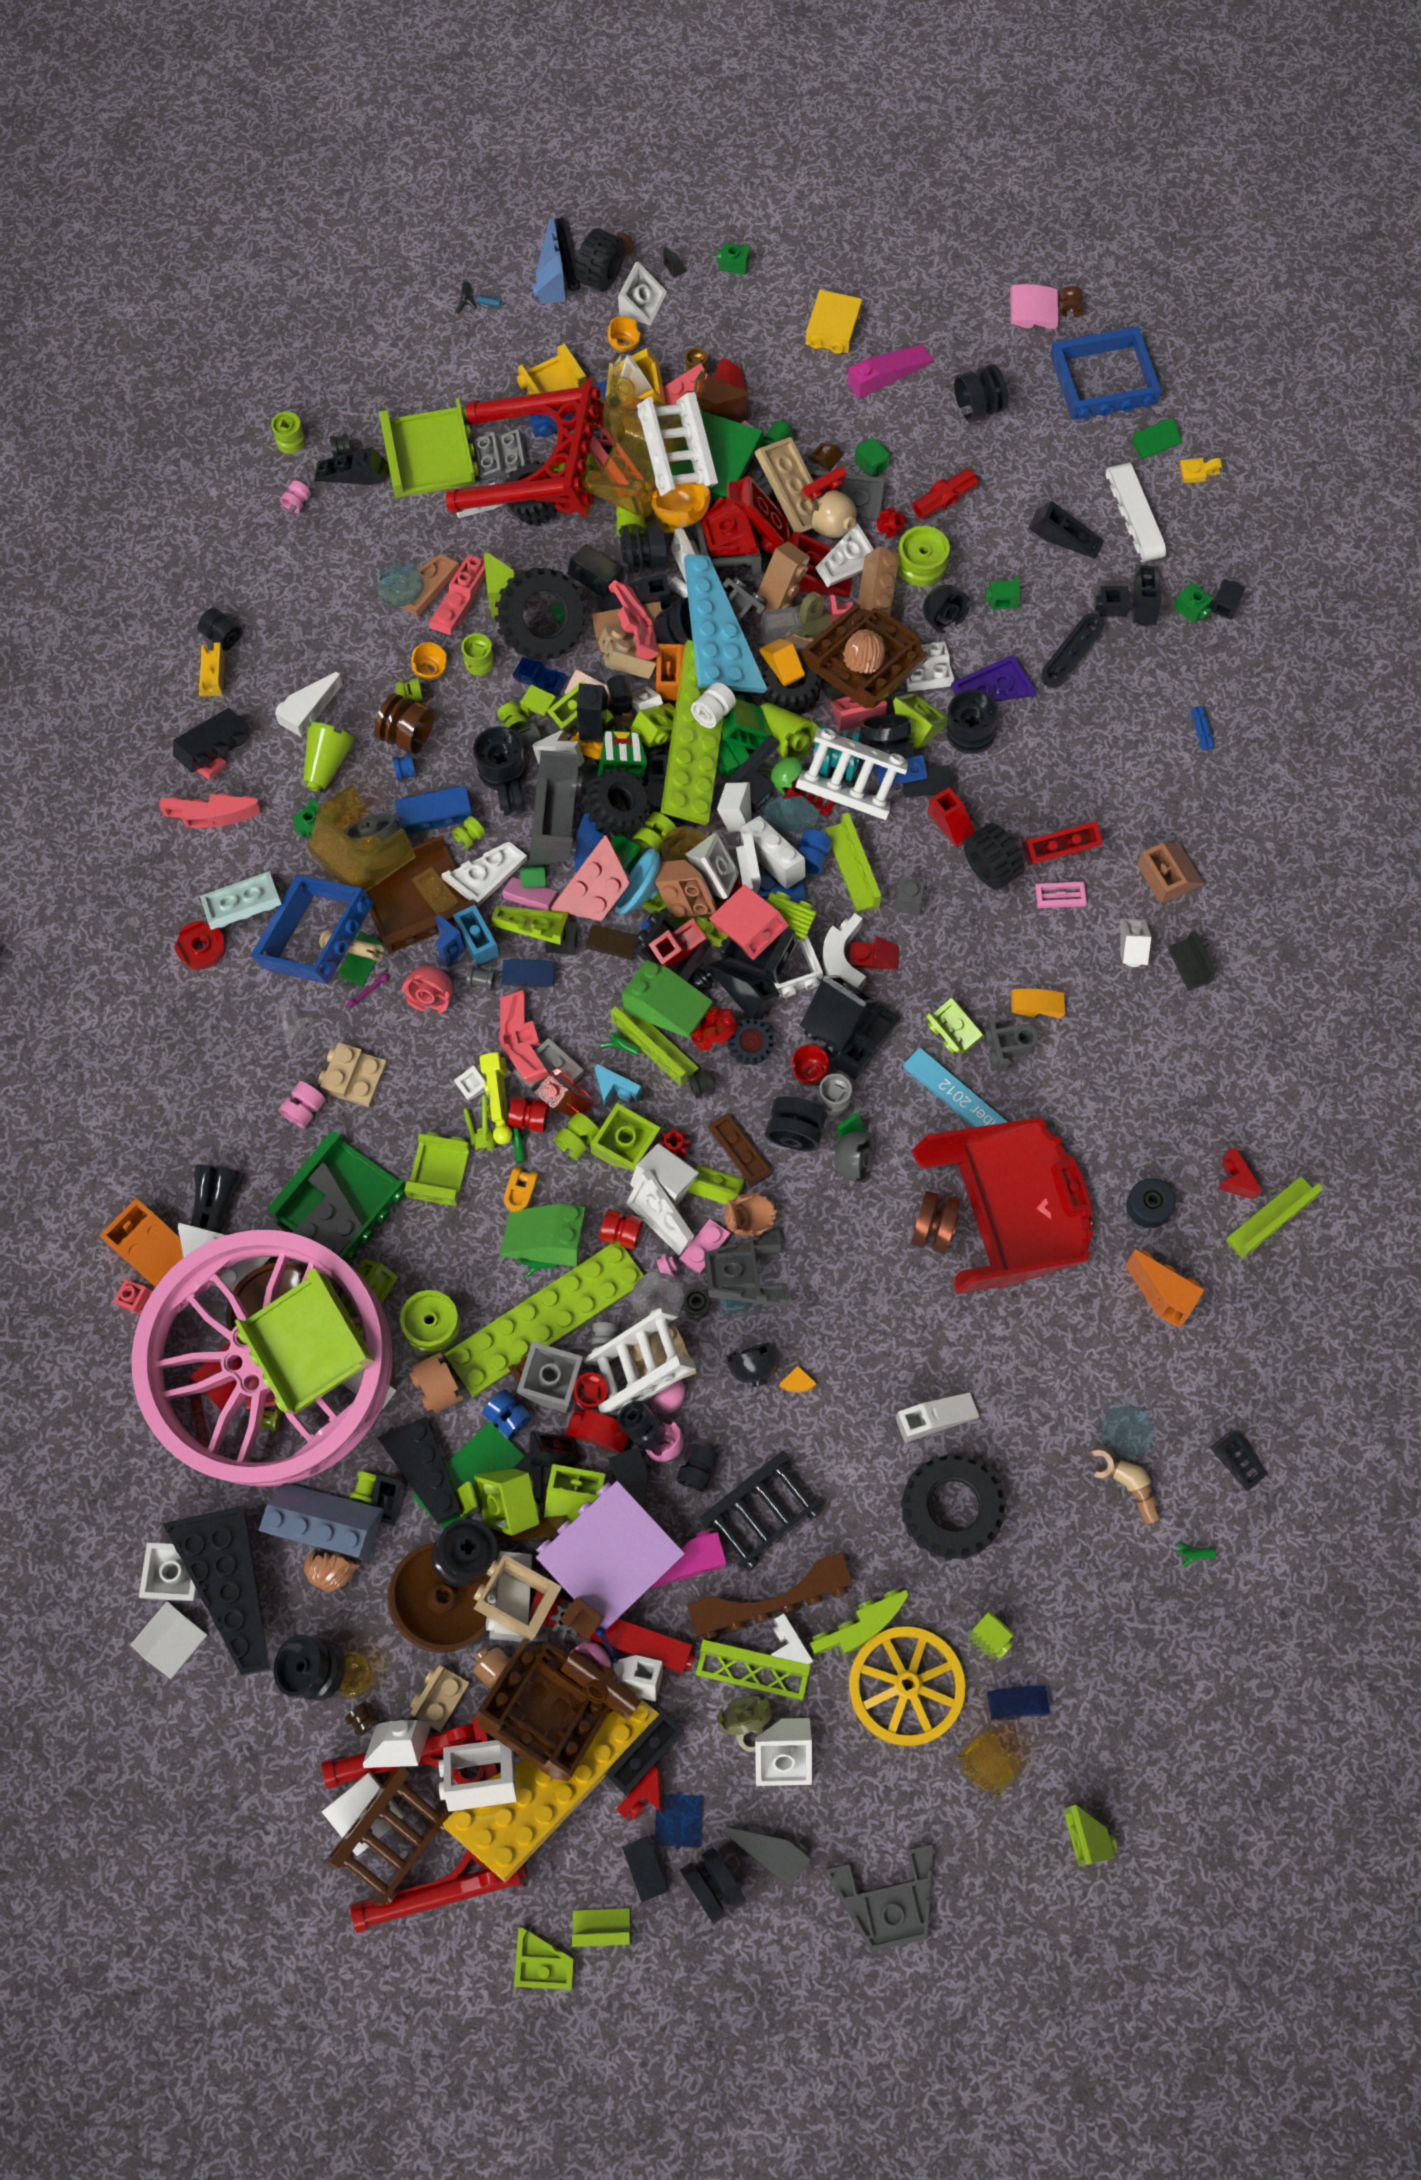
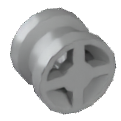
M606 1322L594 1323L592 1330L595 1334L594 1338L591 1339V1346L594 1348L603 1346L614 1339L615 1334L618 1333V1325Z

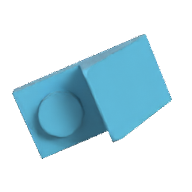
M598 1064L595 1066V1075L604 1107L607 1106L615 1091L617 1096L624 1101L629 1102L633 1100L637 1102L642 1095L640 1085Z

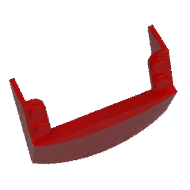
M1040 1117L929 1134L912 1149L916 1163L923 1169L953 1164L959 1165L990 1262L989 1266L960 1271L954 1278V1287L957 1295L996 1287L998 1289L1005 1288L1088 1261L1090 1254L1088 1251L1089 1242L1093 1237V1230H1090L1092 1209L1086 1184L1072 1155L1068 1156L1061 1143L1063 1141L1058 1135L1055 1137L1045 1127L1047 1123ZM1045 1198L1048 1202L1045 1208L1051 1213V1219L1037 1209Z

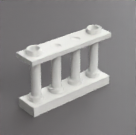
M695 392L682 396L676 401V405L654 407L652 397L646 398L637 405L638 417L642 423L655 474V484L659 489L660 497L675 490L674 485L696 482L707 486L708 489L718 484ZM680 415L683 427L660 430L657 416ZM686 438L689 450L666 453L663 439ZM692 461L694 473L672 476L669 462Z
M817 727L814 741L820 744L810 769L801 771L797 777L795 787L886 820L891 803L886 800L887 794L896 773L906 774L908 761L899 754H888L839 736L831 729H820ZM828 747L842 751L834 774L830 779L823 778L818 774ZM851 755L865 760L854 787H848L841 783ZM875 763L888 769L877 795L873 796L865 793L863 790Z
M657 1308L651 1311L648 1317L605 1345L594 1348L591 1354L583 1358L585 1364L600 1367L602 1377L608 1385L609 1396L606 1401L598 1405L601 1414L618 1418L620 1411L632 1401L644 1402L696 1369L693 1359L677 1354L667 1324L678 1317L677 1312ZM657 1330L667 1355L666 1363L659 1367L648 1340V1336ZM639 1343L648 1370L646 1375L639 1380L628 1351L629 1348ZM617 1356L620 1357L628 1382L626 1388L618 1392L609 1361Z

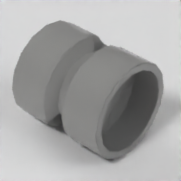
M830 1074L821 1081L818 1104L825 1109L827 1114L840 1115L848 1109L852 1095L850 1081L841 1074Z

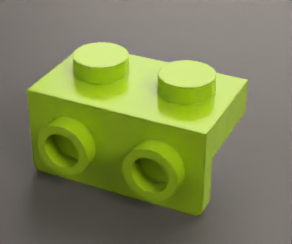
M952 997L936 1012L926 1015L930 1021L928 1026L936 1035L940 1033L945 1039L943 1044L952 1054L956 1052L963 1055L985 1036Z

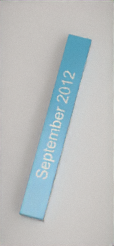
M921 1048L903 1064L904 1069L972 1127L1007 1122Z

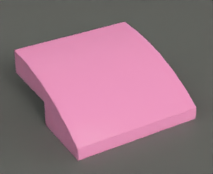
M1018 284L1010 287L1011 324L1023 328H1032L1034 324L1048 329H1055L1058 326V289L1033 284Z

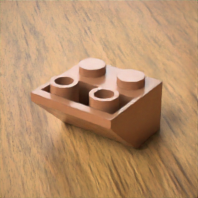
M1163 842L1141 853L1137 866L1160 904H1164L1204 885L1203 880L1180 844Z
M686 860L662 862L655 883L667 908L670 910L669 913L672 918L714 914L718 910L699 871Z

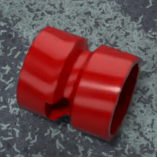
M513 1096L509 1110L508 1126L520 1130L527 1126L529 1131L545 1133L547 1125L544 1124V1119H548L550 1102L538 1099L530 1102L529 1098Z
M608 1209L602 1223L599 1240L610 1244L618 1241L621 1247L635 1250L643 1228L644 1218L631 1214L626 1218L623 1212Z
M593 1372L579 1376L574 1384L573 1400L583 1410L598 1409V1405L605 1401L608 1393V1385L605 1379Z

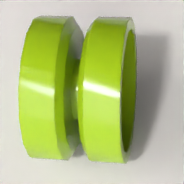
M926 525L916 526L905 532L899 543L898 554L900 555L897 568L899 575L904 581L910 585L926 587L938 583L943 578L950 551L949 541L944 533Z
M434 1290L417 1292L406 1301L401 1309L400 1323L402 1331L413 1349L422 1354L435 1355L439 1352L444 1353L453 1347L458 1340L462 1326L459 1313L449 1296L442 1292Z

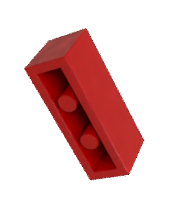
M1095 821L1028 839L1021 844L1026 862L1030 866L1097 848L1103 845L1098 823Z

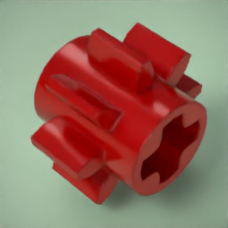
M894 507L879 512L880 517H878L876 525L880 533H886L887 538L902 533L905 518L901 512H895Z
M672 1127L671 1132L667 1134L661 1133L664 1141L658 1143L676 1156L680 1154L682 1156L687 1155L684 1147L690 1146V1140H683L685 1137L684 1130L679 1133ZM671 1141H676L677 1147H672Z

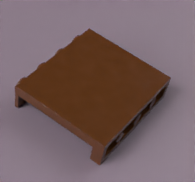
M443 836L429 838L424 843L415 847H407L401 857L385 866L369 870L358 868L357 871L352 872L357 887L362 888L374 901L369 913L388 954L438 934L439 931L435 920L438 915L455 927L453 915L475 905L473 899L468 900L442 879V873L448 870L452 872L457 869L445 845Z

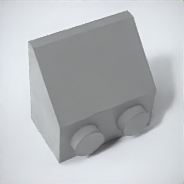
M532 1341L516 1393L540 1406L566 1413L583 1356Z

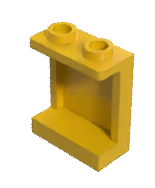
M819 289L806 330L805 344L810 345L814 349L825 348L836 354H848L853 331L861 314L862 299Z
M565 344L558 346V356L528 370H525L523 365L518 366L519 375L516 378L519 386L522 389L526 388L528 391L527 395L582 387L584 382H586L585 373Z
M647 348L632 355L631 357L653 389L616 407V410L638 409L637 405L648 397H652L654 407L666 404L658 358ZM625 359L609 367L610 375L617 382H619Z

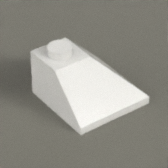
M810 1718L781 1719L755 1738L756 1786L812 1785Z
M399 1720L376 1724L363 1761L364 1768L418 1766L431 1727L430 1722Z

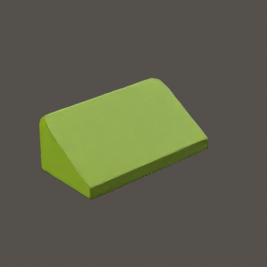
M700 1165L696 1166V1170L700 1173L688 1189L689 1193L724 1204H728L729 1200H733L741 1195L745 1183L744 1179Z

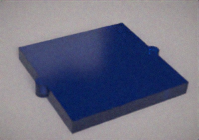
M678 1792L677 1795L664 1794L665 1814L663 1815L656 1808L654 1846H675L676 1849H680V1847H701L703 1796L682 1795L681 1792Z

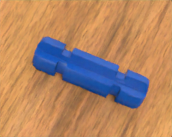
M1203 706L1194 707L1191 715L1193 720H1195L1194 725L1198 739L1201 740L1199 742L1200 747L1203 751L1211 750L1215 743L1213 737L1210 736L1212 733L1208 718L1205 717V708Z

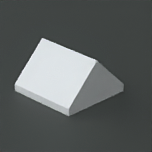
M635 262L618 295L619 315L651 325L667 291L639 262Z
M714 833L686 853V856L692 866L702 874L710 894L725 899L728 898L739 871L718 834Z
M658 1143L636 1165L630 1185L635 1187L642 1172L649 1168L676 1208L700 1172Z
M147 1543L139 1598L195 1601L198 1591L174 1545Z
M166 1601L130 1645L146 1661L172 1679L208 1635Z

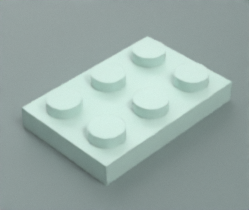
M270 871L200 896L211 930L225 927L229 923L247 919L254 914L269 911L282 905Z

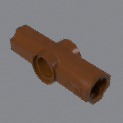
M576 1649L572 1651L560 1668L562 1672L583 1687L584 1694L589 1700L597 1704L605 1703L626 1720L631 1717L642 1700L618 1682V1676L613 1669L604 1665L597 1666Z

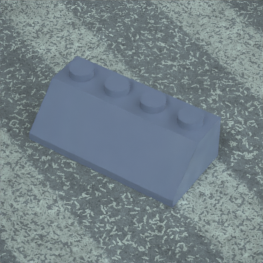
M284 1483L268 1502L258 1531L276 1538L368 1562L384 1509Z

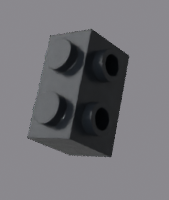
M586 543L570 558L567 575L594 593L604 597L611 592L608 587L614 580L621 581L624 567Z

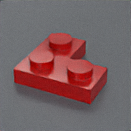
M843 466L803 487L800 492L803 501L805 502L809 499L815 501L831 490L840 491V486L843 484L847 474Z

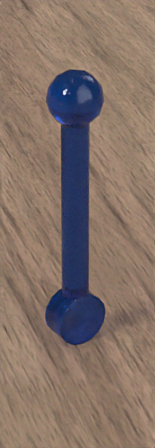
M603 1626L597 1627L595 1633L598 1637H601L610 1654V1661L617 1663L619 1653L613 1650L605 1635L606 1629Z

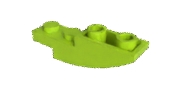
M894 1589L883 1595L884 1599L874 1603L873 1599L858 1605L860 1610L855 1613L858 1623L854 1624L853 1620L839 1625V1631L829 1635L828 1631L812 1637L814 1642H811L809 1647L813 1657L839 1646L844 1656L866 1644L893 1620L908 1597L907 1590L899 1592L898 1589Z

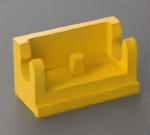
M214 643L213 650H207L204 644L201 645L199 696H223L225 654L221 643Z

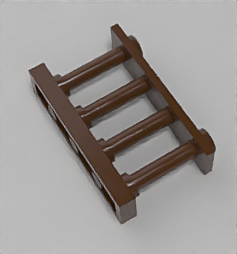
M402 1766L394 1768L324 1862L332 1870L339 1869L341 1866L343 1868L348 1867L378 1893L372 1901L375 1906H383L385 1903L388 1905L395 1898L399 1891L396 1887L436 1832L440 1833L444 1830L443 1823L452 1812H448L447 1806L442 1807L437 1812L407 1786L408 1782L405 1781L410 1773ZM394 1795L397 1797L400 1795L431 1821L422 1835L418 1834L390 1810L388 1803ZM376 1819H383L413 1844V1847L404 1859L372 1834L373 1830L370 1827ZM359 1842L361 1844L366 1843L396 1869L386 1883L354 1857L355 1853L352 1851Z

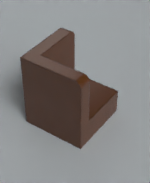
M578 1596L561 1617L560 1621L568 1627L571 1626L586 1639H589L605 1616Z

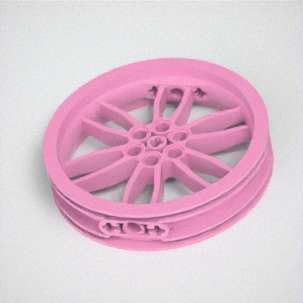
M251 1230L226 1235L204 1244L180 1260L162 1278L150 1295L141 1313L132 1348V1378L136 1398L147 1424L163 1446L180 1461L201 1473L232 1483L256 1487L282 1486L284 1483L293 1484L326 1471L345 1458L364 1439L377 1420L386 1400L393 1368V1346L389 1324L380 1301L366 1280L352 1266L320 1243L301 1235L276 1230ZM257 1257H278L266 1288L263 1308L277 1299L290 1259L308 1264L302 1282L308 1279L306 1275L308 1271L313 1268L320 1269L342 1288L352 1302L357 1316L351 1319L356 1327L362 1326L364 1342L375 1359V1362L364 1368L362 1381L353 1403L339 1415L323 1396L316 1400V1403L330 1417L328 1419L330 1422L323 1426L315 1435L308 1430L297 1414L285 1412L289 1421L308 1443L293 1456L270 1462H249V1457L261 1428L266 1396L269 1392H273V1390L269 1389L262 1379L263 1372L260 1366H256L251 1360L249 1346L242 1344L237 1334L239 1328L236 1326L232 1331L217 1321L199 1301L201 1294L206 1292L213 1283L217 1284L229 1299L237 1318L243 1321L248 1319L249 1315L240 1299L220 1276L235 1263ZM189 1303L192 1304L207 1323L229 1339L231 1343L229 1349L225 1352L189 1353L164 1359L165 1346L172 1324L177 1314ZM241 1357L243 1361L241 1368L233 1370L234 1360ZM196 1362H221L222 1372L199 1383L166 1391L163 1376L164 1369ZM258 1377L259 1386L255 1390H250L249 1382L251 1379ZM236 1379L237 1385L219 1415L210 1445L206 1448L183 1427L169 1401L173 1398L203 1393ZM249 1396L252 1397L249 1425L237 1460L221 1456L218 1452L230 1422L245 1398Z

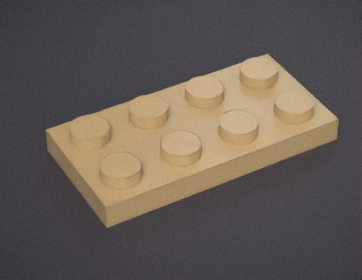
M789 437L759 448L754 453L793 531L802 534L812 530L814 510L818 511L822 505L818 503L821 497L815 501L809 499L804 502L800 495L801 489L812 483L813 480L792 438Z

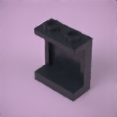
M666 907L659 912L655 910L647 919L649 925L636 935L634 939L636 944L632 948V951L644 961L648 960L661 966L663 965L648 944L666 931L674 932L680 928L667 916L670 910ZM709 941L704 942L690 952V956L667 968L687 982L711 946V943Z
M786 928L754 960L747 956L742 947L730 937L722 940L719 952L724 964L777 983L798 941L795 930Z

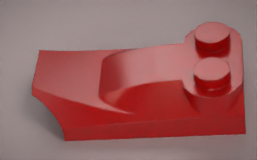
M749 475L741 480L729 481L727 483L728 499L750 518L752 524L762 536L761 546L765 552L773 554L775 548L788 541L790 542L788 519Z

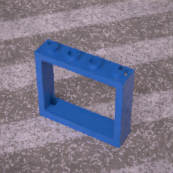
M1139 326L1052 343L1050 357L1072 420L1080 418L1087 420L1091 416H1108L1112 412H1129L1137 407L1144 406L1149 408V405L1158 404L1161 388ZM1131 347L1134 348L1148 388L1079 401L1066 360Z
M296 875L281 901L282 905H279L250 957L266 970L329 984L374 901L362 888ZM313 896L349 903L314 966L278 958Z

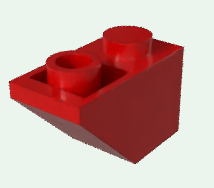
M950 787L930 799L928 814L956 848L963 844L967 837L975 833L964 804Z

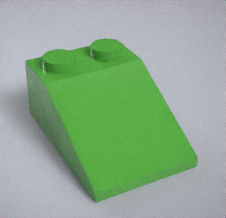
M648 960L643 963L622 993L623 1011L625 1014L687 1038L691 1037L713 1005L711 999L669 968Z
M553 1204L526 1208L519 1212L510 1211L500 1256L577 1267L585 1229V1207Z

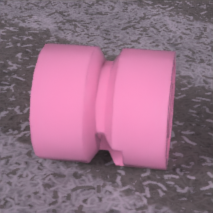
M299 1081L291 1092L292 1098H286L278 1111L286 1119L297 1123V1126L305 1129L313 1118L312 1112H317L326 1099L318 1090L303 1081Z

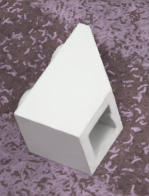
M634 1655L611 1662V1669L616 1672L619 1683L639 1698L656 1701L663 1678L662 1661Z

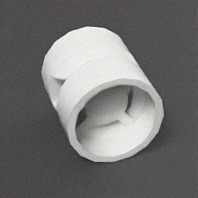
M716 682L692 704L691 712L701 725L713 728L722 719V716L726 715L736 705V699L727 686Z

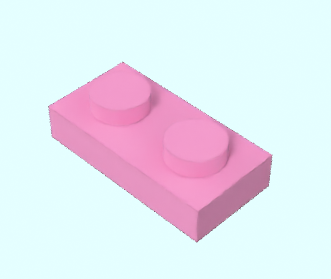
M709 1219L681 1255L679 1261L701 1275L705 1269L704 1253L722 1247L729 1238L730 1232Z

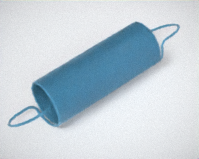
M477 295V303L499 308V304L502 301L497 298Z

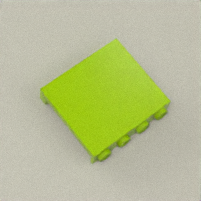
M456 398L457 407L391 419H389L388 410L379 411L395 498L476 484L475 476H479L477 463L471 461V458L475 457L473 443L468 444L467 439H471L469 425H464V421L468 419L465 406H460L459 398Z
M313 1268L306 1273L308 1279L245 1321L235 1320L239 1328L237 1330L239 1338L243 1343H247L251 1350L249 1353L251 1360L256 1366H260L263 1372L262 1379L264 1383L276 1395L274 1399L276 1405L282 1412L285 1411L290 1414H297L375 1362L324 1271Z

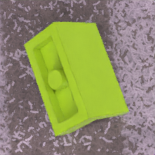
M630 1908L573 1911L572 1947L631 1945Z

